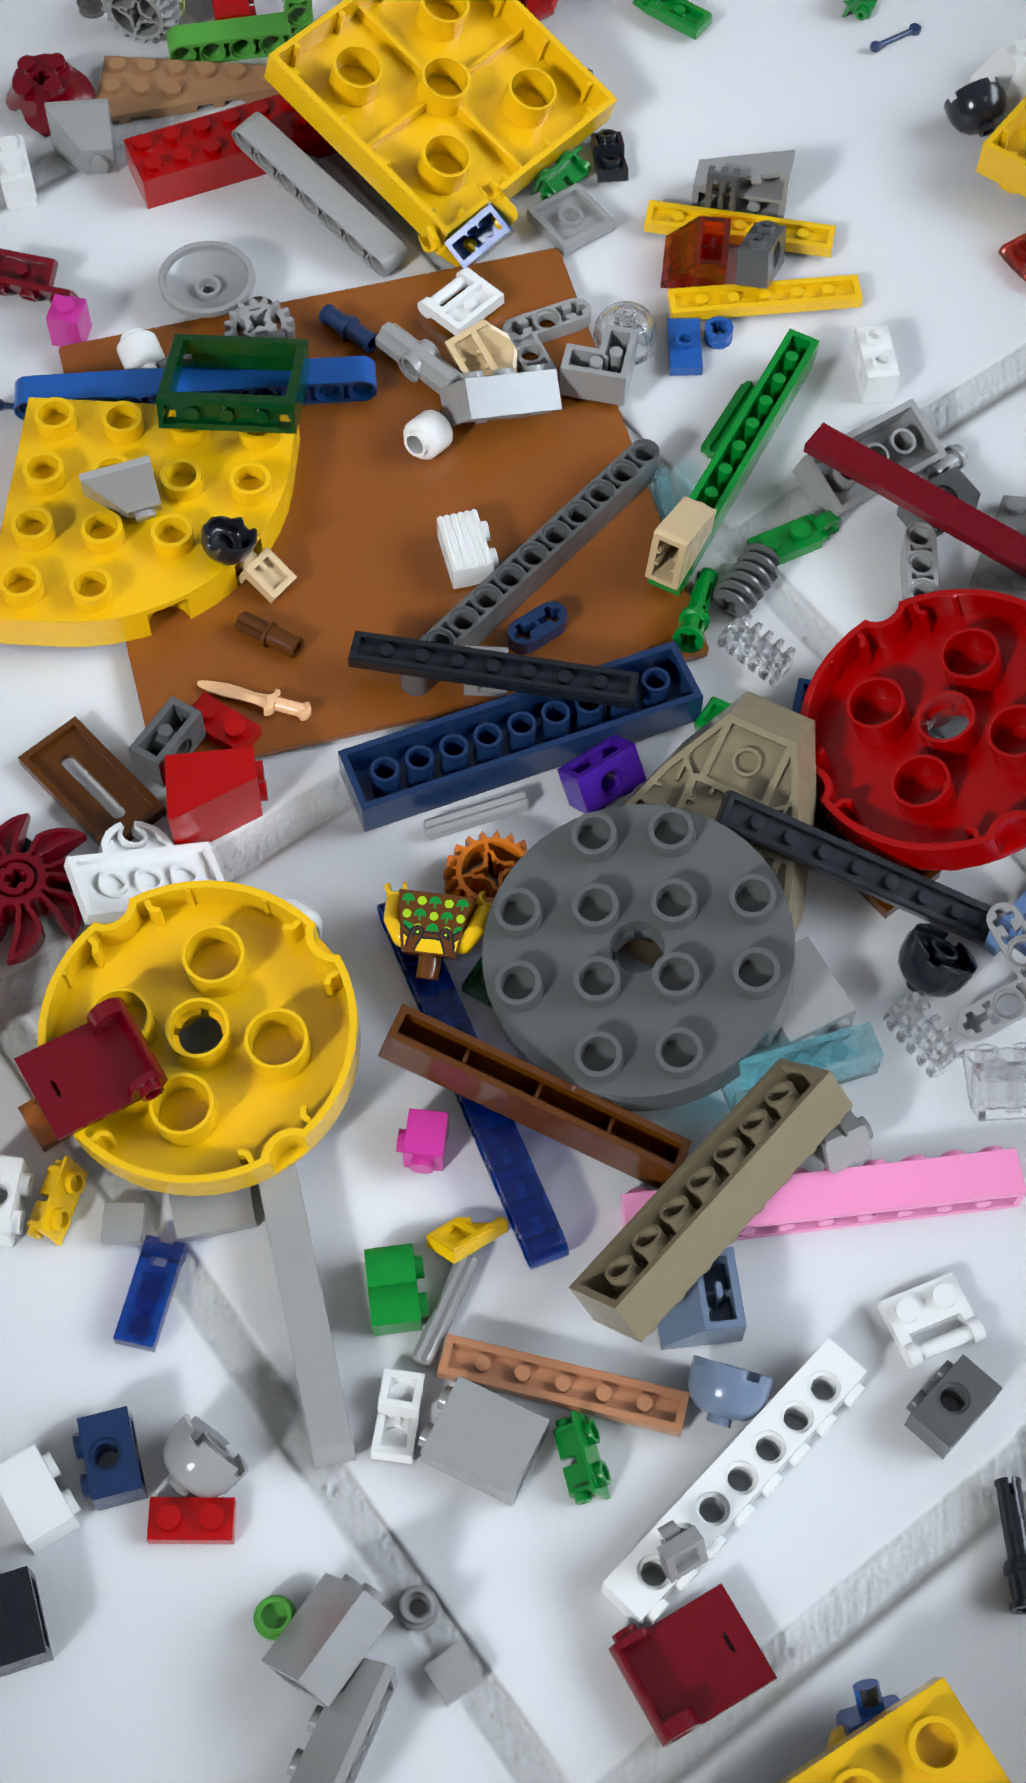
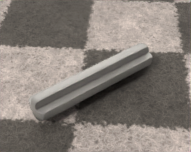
M519 790L425 819L424 830L428 839L434 840L527 811L529 809V801L526 793L523 790Z
M470 1254L456 1264H453L413 1351V1360L418 1364L426 1367L433 1366L478 1267V1259Z

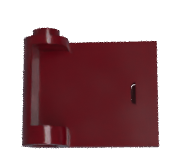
M121 997L107 999L93 1007L87 1014L86 1024L14 1058L15 1064L58 1142L140 1100L147 1102L157 1098L163 1093V1086L168 1081L165 1072Z
M722 1583L649 1628L642 1627L637 1629L634 1623L624 1627L612 1636L615 1644L608 1649L663 1747L678 1741L778 1679Z

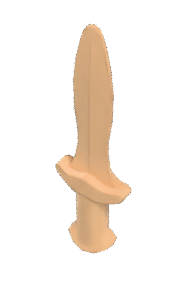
M207 680L197 682L199 687L216 695L250 702L264 708V716H270L275 711L297 716L301 721H306L311 716L309 701L300 703L281 698L280 689H275V692L272 694H262L223 682Z

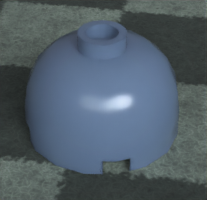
M694 1355L689 1371L688 1388L694 1404L703 1411L708 1412L706 1421L731 1428L732 1420L747 1421L758 1415L767 1402L774 1378Z

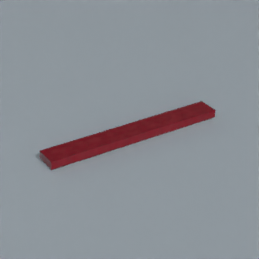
M824 422L805 443L803 452L1026 578V536Z

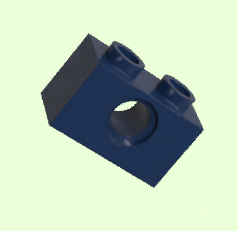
M124 1406L77 1418L79 1433L72 1434L77 1459L84 1458L86 1474L80 1475V1485L84 1500L91 1499L97 1511L147 1499L148 1494L134 1421L128 1407ZM114 1451L118 1453V1459L111 1467L101 1468L98 1466L100 1457L106 1452Z

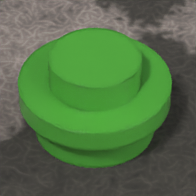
M272 1595L264 1598L257 1605L254 1612L253 1620L257 1632L267 1640L276 1641L297 1612L294 1604L288 1598L281 1595Z

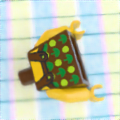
M406 882L402 883V889L393 892L391 884L386 883L384 888L387 899L383 920L393 943L401 947V951L406 955L419 956L416 978L439 981L441 959L459 961L461 954L469 953L484 935L487 917L492 903L485 901L486 891L479 893L478 906L476 907L477 902L472 897L408 890Z

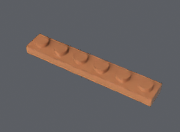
M448 1333L437 1370V1378L456 1382L458 1377L461 1376L490 1391L571 1411L575 1410L580 1413L677 1437L681 1436L690 1395L686 1391Z

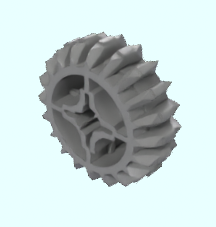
M100 0L103 4L101 10L107 13L106 20L114 22V29H121L124 32V37L130 35L134 38V41L142 39L146 43L151 40L155 44L161 40L166 41L168 30L177 26L181 17L180 0Z

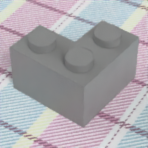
M606 324L600 349L567 343L560 366V395L624 406L637 357L639 329Z

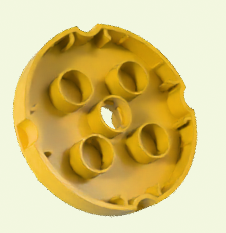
M213 880L186 881L161 886L129 898L127 911L120 919L108 924L93 922L76 939L56 967L46 989L38 1022L37 1047L86 1024L87 1014L97 1004L113 997H121L165 1072L168 1081L163 1086V1093L157 1098L147 1102L140 1100L72 1135L92 1158L113 1174L135 1185L153 1191L185 1196L217 1195L241 1190L276 1176L310 1152L326 1135L346 1104L355 1081L361 1048L360 1020L351 980L340 954H333L319 938L316 923L301 910L269 892L248 885ZM209 1017L216 1020L221 1026L224 1036L215 1048L202 1054H191L183 1049L178 1036L182 1029L192 1025L197 1018Z

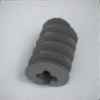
M760 543L749 544L744 549V553L737 558V562L731 566L729 572L724 575L722 581L715 587L713 592L715 603L732 617L746 619L750 615V610L757 606V601L764 597L765 591L770 589L772 582L779 576L777 569L779 558L777 553Z

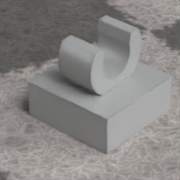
M671 1520L658 1528V1532L663 1539L660 1540L662 1545L657 1547L662 1570L671 1583L709 1561L704 1538L695 1525L681 1532L676 1523Z

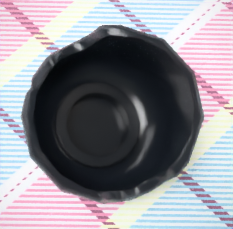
M226 516L211 517L201 529V545L204 552L212 560L224 566L241 564L252 553L257 543L256 528L248 529L242 517L231 519Z

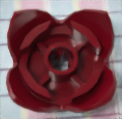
M43 53L34 56L24 55L17 62L18 68L14 72L12 84L6 96V105L12 111L20 109L30 128L48 137L51 135L45 110V102L94 99L96 94L89 79L81 71L73 67L69 61L65 60L61 53Z

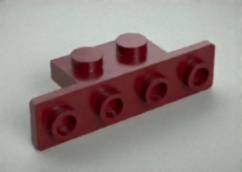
M0 248V295L8 296V293L12 292L19 294V297L28 301L38 302L39 298L50 300V303H52L55 294L80 298L72 290L53 287L58 268V262L55 259Z

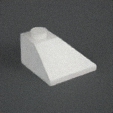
M1026 38L1002 45L970 77V83L986 77L989 78L990 83L995 82V77L1001 79L1008 98V107L1003 119L1026 96Z

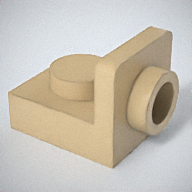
M267 547L259 555L253 551L239 565L243 571L237 578V581L242 584L247 579L272 603L297 576Z

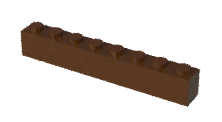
M403 1003L378 1054L379 1057L657 1189L682 1165L692 1143L691 1140Z

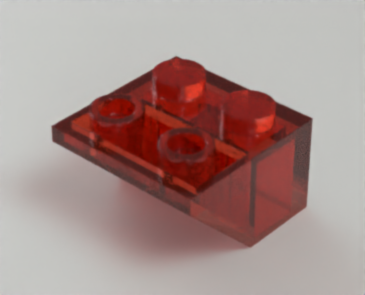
M698 216L668 234L665 238L660 288L672 289L724 285L727 272L731 218Z

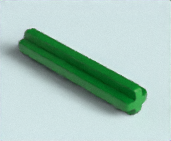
M746 381L739 386L702 443L700 450L707 458H713L753 391L755 385H753L752 381Z

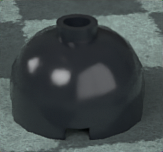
M986 77L960 88L955 92L957 98L952 103H950L948 98L944 104L947 117L955 129L962 134H979L980 137H985L992 134L997 128L996 125L1003 120L1008 107V98L999 77H995V82L991 83L989 78Z
M919 923L907 934L900 947L898 964L906 980V985L912 992L920 996L947 997L960 991L971 980L972 975L977 970V963L973 955L961 942L953 946L945 940L949 935L947 932L930 924Z

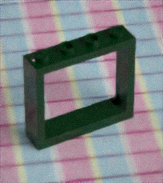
M175 334L156 395L159 428L296 434L310 371L309 339ZM185 354H192V359L183 358ZM183 367L291 371L286 396L177 392ZM171 410H176V417H169ZM280 415H288L290 422L280 421Z

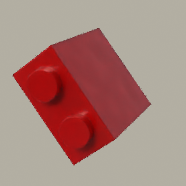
M253 746L164 755L168 822L174 845L198 842L210 843L263 816L262 802L268 801V789L263 760L256 761Z

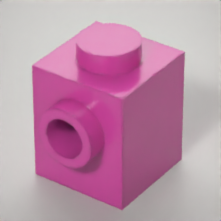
M54 295L45 318L52 346L62 347L87 341L92 323L86 299Z
M409 1108L406 1129L399 1128L396 1152H400L403 1155L404 1167H409L412 1171L421 1174H429L433 1170L443 1172L449 1134V1113Z

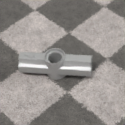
M387 322L380 328V332L375 337L376 346L398 362L400 370L410 381L417 382L421 380L439 395V388L463 379L461 372L442 359L435 344L428 339L417 340L396 323Z

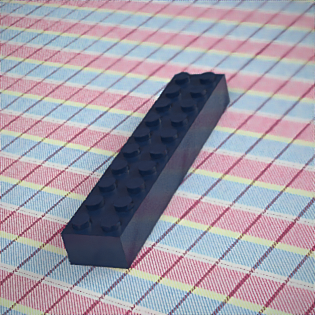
M672 641L598 666L639 672L633 709L516 692L339 750L340 775L364 832L561 767L614 734L630 742H636L695 722L698 716L701 715L703 695L676 642Z

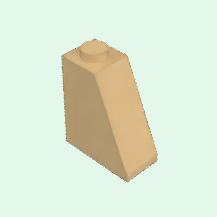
M684 496L654 531L645 577L677 591L712 531L717 510L703 502Z

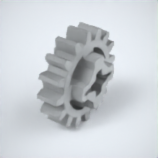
M263 297L261 303H256L254 298H250V305L248 306L241 302L238 303L239 311L230 310V320L224 321L226 331L224 336H239L241 331L243 336L255 337L259 334L277 330L276 323L278 322L281 329L286 328L289 338L296 339L295 323L293 317H290L288 307L281 309L280 301L278 300L268 304L267 297Z

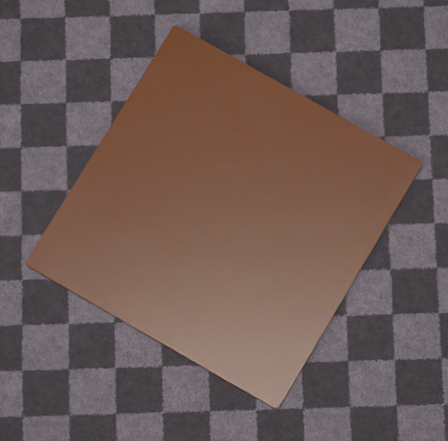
M557 248L476 263L467 267L504 294V304L484 318V320L502 331L503 324L512 317L564 300L577 298L562 255ZM463 267L280 302L281 309L288 307L290 317L294 319L296 339H309L310 359L367 356L371 358L376 365L377 394L374 398L367 401L302 405L299 419L300 445L289 512L281 532L271 548V551L297 578L272 603L247 579L242 584L237 581L238 588L215 606L193 619L184 610L177 607H167L155 612L149 621L152 635L126 642L145 728L171 696L192 706L205 692L261 726L262 735L252 745L255 758H260L442 717L501 698L496 696L464 695V684L439 681L424 695L411 696L403 691L400 684V674L348 666V657L355 630L417 640L424 636L478 586L473 585L453 589L437 537V518L439 516L444 517L446 514L450 516L453 513H464L466 510H477L480 522L487 521L490 532V541H487L489 548L495 547L500 566L632 444L618 405L560 395L562 409L549 414L514 419L487 420L486 423L479 424L470 422L452 427L453 440L450 446L433 459L423 460L408 452L404 444L403 430L409 421L424 410H435L443 415L440 395L421 380L417 382L410 381L400 370L398 362L377 347L373 352L367 353L352 341L342 340L338 336V332L320 322L319 313L326 304H333L346 315L356 316L363 326L377 334L380 332V328L387 322L396 323L417 340H430L438 348L442 359L457 369L444 343L455 335L434 319L425 318L420 313L417 304L425 297L433 296L454 280L456 273L463 269ZM463 288L461 291H459L457 294H455L453 297H451L448 301H446V302H445L444 304H442L441 306L443 307V306H444L445 304H447L450 300H452L454 297H456L458 294H460L463 290H465V288ZM228 313L218 317L200 318L145 330L151 331L156 335L165 357H168L175 334L224 336V332H226L224 321L230 320ZM543 320L539 322V325L544 328H550L555 323L550 320ZM277 322V330L281 329V326ZM589 327L542 343L558 371L559 385L560 366L567 343L596 348ZM240 331L239 336H243V332ZM123 334L60 347L59 355L64 374L125 370L116 350ZM525 353L522 355V358L527 361H533L539 357L535 353ZM649 487L642 491L478 646L507 647L508 653L518 654L508 646L509 625L539 605L551 601L562 604L567 610L566 630L560 636L534 652L518 655L599 666L672 642L674 631L680 626L678 622L680 612L688 607L690 596L686 586L680 596H676L649 584V578L645 577L653 534L662 522ZM240 564L235 566L237 578L243 571L239 566ZM247 611L269 623L271 621L277 622L279 628L303 638L304 644L301 652L295 659H292L270 646L267 648L262 647L260 641L235 628L238 615ZM548 616L545 617V622L547 620H550L551 618H549ZM558 618L551 619V620H553L554 622H557V621H558ZM517 634V639L520 637H524L526 640L530 639V634L527 636ZM705 639L699 651L694 653L680 652L686 662L706 657L709 646ZM200 680L223 682L262 694H272L275 692V689H280L281 698L300 703L309 701L311 716L306 721H301L297 716L275 711L270 716H264V708L250 702L216 695L199 687L197 682ZM507 691V695L516 693L513 691ZM204 738L194 752L222 750L223 748Z

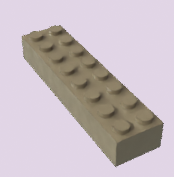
M782 1058L775 1062L568 1287L594 1321L638 1342H642L655 1331L658 1323L684 1298L685 1293L711 1268L712 1263L738 1238L739 1233L755 1215L764 1209L765 1204L781 1186L790 1180L791 1175L807 1157L816 1151L817 1146L832 1129L841 1123L843 1117L854 1106L832 1072Z

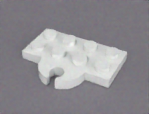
M135 820L132 827V836L138 839L139 842L126 840L122 835L124 826L119 822L105 831L99 847V853L66 856L64 863L67 877L85 925H90L93 922L107 923L117 921L127 911L129 898L151 889L186 881H224L209 842L173 845L167 834L156 826Z

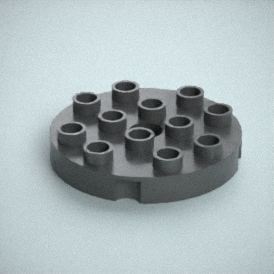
M631 804L583 814L547 834L519 859L502 882L491 905L483 935L482 964L486 990L494 1013L510 1045L521 1059L527 1058L538 1068L628 1111H653L685 1105L722 1089L741 1076L739 1064L756 1046L770 1045L782 1025L793 995L796 977V945L793 919L781 884L767 862L745 839L721 823L693 811L656 804ZM639 938L653 940L658 945L660 951H664L663 956L657 960L653 968L638 973L626 971L620 965L619 960L615 959L624 944Z

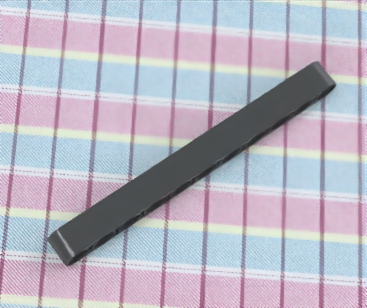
M640 439L633 442L419 640L464 647L465 645L478 646L656 479L660 454L659 446L649 439ZM400 675V684L403 691L411 696L426 694L440 681Z

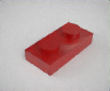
M205 692L192 705L193 708L202 712L207 735L205 738L223 749L251 747L262 735L260 725Z
M150 1497L146 1540L148 1544H234L236 1498Z

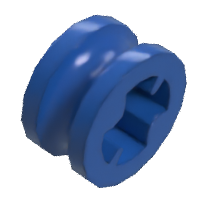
M720 316L707 320L703 338L705 344L713 349L728 347L732 342L734 327L732 322Z

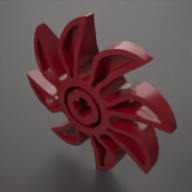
M29 813L12 817L0 826V943L7 933L8 926L15 923L7 958L8 966L30 959L42 947L46 935L39 920L40 916H49L51 920L60 926L72 943L81 935L84 926V920L76 898L70 893L73 890L67 877L64 863L66 860L65 856L88 840L87 835L71 828L48 829L35 835L30 849L23 853L30 822Z

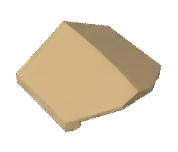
M484 319L444 342L458 371L462 374L472 371H483V376L494 375L493 370L513 367L514 373H517L518 351L509 335Z

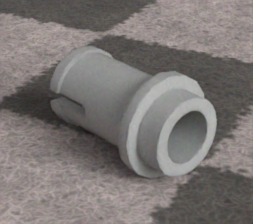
M959 444L945 447L948 455L925 469L926 474L934 471L928 478L931 479L955 466L962 469L968 459L966 450Z

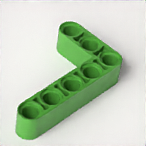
M282 0L283 12L174 26L168 30L166 35L170 60L231 62L268 57L271 52L314 22L312 0Z

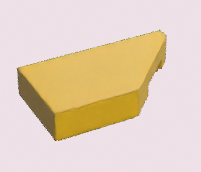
M456 1217L427 1234L426 1246L448 1261L456 1264L508 1232V1220L503 1217H496L490 1223L472 1222V1217Z

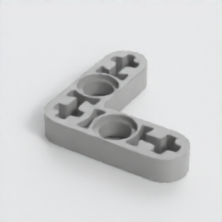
M571 298L506 320L503 324V331L509 335L518 351L517 368L519 372H524L523 367L543 364L544 370L556 369L542 343L587 328L591 321V306L582 298ZM550 320L555 325L550 328H544L539 325V322ZM525 353H535L539 357L536 360L527 361L522 358V355Z
M1009 902L994 904L987 913L986 922L989 931L1017 979L966 1006L959 1012L956 1022L958 1031L969 1041L978 1042L1026 1017V978L1021 973L1026 972V963H1019L1012 957L1014 947L1020 943H1026V934L1015 936L1007 944H1004L1002 940L1009 938L1006 929L1002 925L997 927L994 925L998 921L997 914L1003 911L1006 916L1011 914L1015 916L1010 921L1016 934L1021 929L1026 933L1025 919L1017 907ZM1009 994L1018 998L1020 1008L1015 1014L1004 1015L998 1010L997 1003L1002 996ZM990 1003L994 1016L1000 1022L993 1025L990 1017L981 1023L982 1031L979 1033H975L973 1029L966 1031L964 1026L968 1024L967 1016L974 1014L976 1018H980L988 1014L983 1006Z

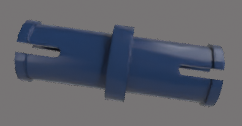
M330 303L321 309L319 313L320 322L338 332V336L342 340L352 341L367 353H371L377 348L375 337L378 334L363 326L356 316L346 315Z

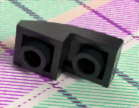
M603 129L598 133H592L590 141L597 182L628 181V166L624 156L625 144L621 131L616 132L613 129Z

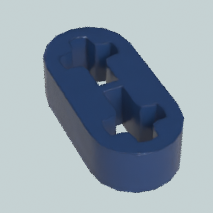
M551 601L545 602L509 625L508 646L518 654H529L539 649L566 630L567 610L562 604ZM548 616L551 619L558 618V621L554 622L550 619L545 622V617ZM517 634H521L523 636H527L530 634V639L526 640L524 637H520L517 639Z

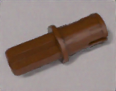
M247 611L242 612L237 617L235 628L260 641L262 647L267 648L270 646L292 659H295L301 652L304 644L303 638L279 628L277 622L271 621L269 623Z

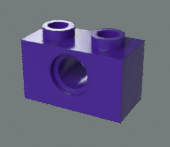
M616 734L557 769L569 805L584 814L604 809L607 804L620 796L631 793L636 786L646 781L635 743Z

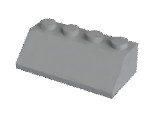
M913 398L845 434L914 474L948 455ZM808 454L792 470L809 500L828 511L831 510L836 516L877 495L872 490Z
M364 1658L329 1707L325 1705L324 1707L321 1705L315 1707L307 1725V1731L312 1733L305 1750L297 1748L287 1770V1774L292 1776L290 1783H355L398 1685L394 1667Z

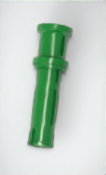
M704 567L702 572L700 570L697 572L688 607L680 612L678 618L680 626L674 631L672 637L680 651L694 653L699 651L704 644L703 633L710 624L708 609L719 579L717 572L712 568Z

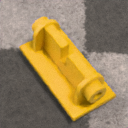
M64 1156L63 1161L55 1160L53 1165L48 1166L46 1177L39 1192L42 1196L48 1197V1200H36L30 1218L26 1222L28 1236L42 1239L43 1235H45L58 1246L62 1245L65 1234L70 1227L73 1213L89 1174L69 1156Z

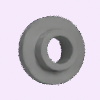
M422 1585L406 1588L399 1595L396 1602L397 1617L400 1623L410 1630L422 1631L429 1628L435 1623L439 1615V1601L436 1594L430 1588ZM419 1601L425 1604L426 1611L423 1615L414 1616L410 1613V1606L414 1602Z

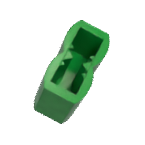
M412 1243L364 1249L370 1316L374 1336L423 1330L422 1318L429 1317L427 1292H418L417 1279L425 1278L422 1254L414 1255Z

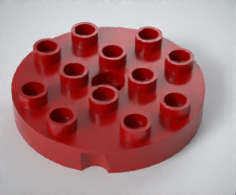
M981 589L934 591L899 601L896 612L883 621L871 622L864 620L850 630L832 648L816 670L807 688L800 712L801 715L815 720L817 799L832 824L856 846L898 865L921 870L959 871L1003 859L1026 848V600L1005 593ZM954 715L966 717L969 721L965 730L955 737L936 739L929 735L930 729L945 725Z

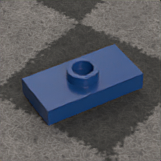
M667 318L666 330L670 376L702 375L703 361L699 318Z

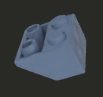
M727 1247L712 1263L711 1268L701 1275L685 1293L684 1298L658 1323L657 1328L661 1350L739 1342L743 1340L747 1325L734 1247Z

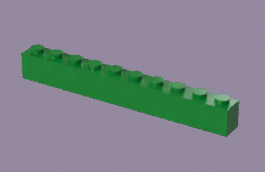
M791 328L788 330L689 498L703 502L717 510L709 537L677 591L651 579H648L649 584L680 596L812 370L819 340Z

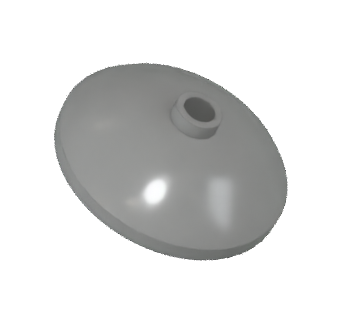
M199 241L175 250L165 259L159 270L158 284L161 296L174 310L191 317L213 318L228 314L230 310H236L238 303L244 304L248 300L255 287V271L250 258L239 248L219 241Z

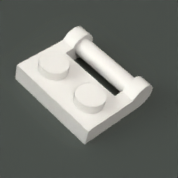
M466 267L456 273L454 280L433 296L422 299L418 302L417 306L425 318L434 319L452 334L457 335L486 318L504 304V294ZM465 288V290H463L460 294H458L456 297L450 300L447 304H445L443 307L441 306L451 297H453L455 294H457L459 291Z
M953 1272L879 1301L877 1306L906 1365L911 1370L923 1365V1360L969 1341L975 1344L986 1339L985 1329L978 1317L974 1315ZM958 1318L961 1327L918 1345L911 1339L914 1335Z

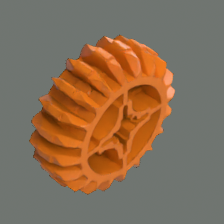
M498 830L495 831L493 837L489 838L481 831L477 841L467 836L465 846L456 844L454 855H448L446 860L447 868L443 871L445 894L472 897L477 902V907L479 893L486 891L485 901L492 903L508 873L528 851L525 839L515 843V837L512 832L503 839L500 838ZM483 862L479 867H477V868H475V869H471L473 866L477 865L478 863ZM489 870L491 871L492 878H497L498 887H496L494 879H490Z

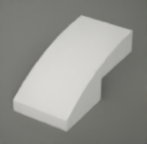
M384 1368L377 1405L378 1414L371 1446V1459L413 1464L425 1373Z

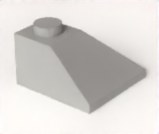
M108 98L45 102V110L57 156L86 175L117 173V144Z
M149 455L79 474L84 496L126 519L135 518L136 522H142L155 518L157 516L156 512L162 510Z

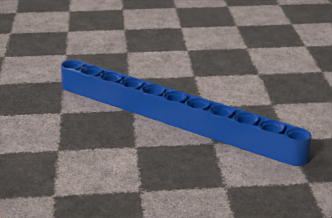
M367 356L310 359V371L303 405L367 401L374 398L377 394L376 365L371 358ZM183 367L177 392L286 396L291 371ZM165 368L20 377L15 382L14 414L19 419L24 420L29 397H61L73 400L130 401L133 403L156 404V395Z

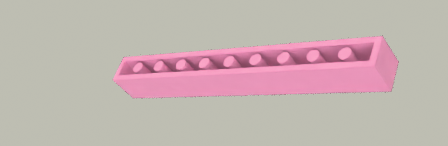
M989 1146L977 1153L964 1154L961 1150H953L934 1158H925L924 1155H912L900 1162L886 1163L885 1160L876 1159L864 1163L863 1166L848 1167L835 1174L827 1168L823 1171L808 1172L807 1169L802 1168L796 1169L791 1175L790 1180L778 1189L765 1204L764 1209L755 1215L739 1233L735 1241L1019 1207L1026 1195V1186L1016 1148L1003 1149L1002 1146ZM637 1187L629 1190L626 1194H621L619 1210L622 1229L658 1190L651 1191L648 1187Z

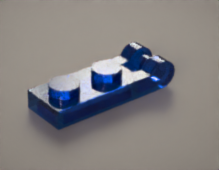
M146 1236L113 1337L116 1344L155 1352L181 1267L186 1260L187 1243L174 1241L173 1244L161 1242L160 1237ZM156 1258L167 1260L165 1267L153 1265Z

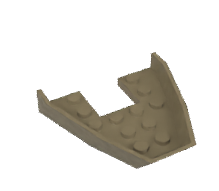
M747 691L687 738L623 805L656 804L673 806L693 811L715 820L725 792L733 790L814 827L817 804L815 720ZM748 842L767 862L780 882L789 904L795 934L803 918L809 869Z

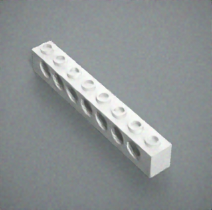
M828 1338L602 1582L601 1593L634 1623L638 1629L646 1620L653 1625L670 1606L665 1599L677 1587L683 1592L699 1574L694 1569L675 1582H670L662 1570L657 1547L662 1545L660 1540L663 1539L658 1532V1528L671 1520L676 1523L681 1532L695 1525L704 1538L707 1556L711 1561L727 1543L723 1535L733 1524L740 1529L754 1514L756 1509L752 1506L753 1502L761 1494L768 1498L782 1483L784 1478L779 1474L789 1463L796 1467L811 1450L807 1443L813 1436L818 1433L821 1437H824L835 1425L839 1418L834 1413L843 1403L851 1407L866 1389L861 1384L867 1371ZM816 1385L824 1386L831 1392L832 1398L820 1400L813 1395L811 1388ZM787 1415L800 1417L805 1424V1428L802 1430L790 1429L785 1424L784 1417ZM763 1444L770 1445L776 1450L778 1458L772 1461L764 1460L757 1454L756 1447ZM732 1475H742L748 1480L750 1488L743 1492L736 1491L729 1485L728 1478ZM705 1505L715 1506L721 1512L722 1519L715 1523L707 1522L701 1517L699 1509ZM649 1567L657 1568L663 1573L665 1582L659 1586H650L642 1579V1571Z

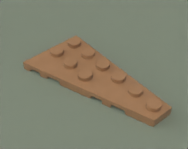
M105 56L95 99L108 98L112 121L119 120L121 125L131 123L130 118L146 115L150 119L196 112L198 111L197 106L213 104L214 108L225 107L226 101L241 99V101L248 103L280 93L264 78L266 65Z

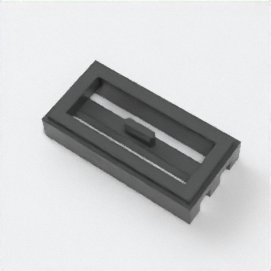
M709 165L704 207L711 208L714 180H718L720 185L717 209L723 210L726 183L732 182L729 211L736 212L741 170L734 169V173H729L728 168L722 167L721 171H715L716 166Z

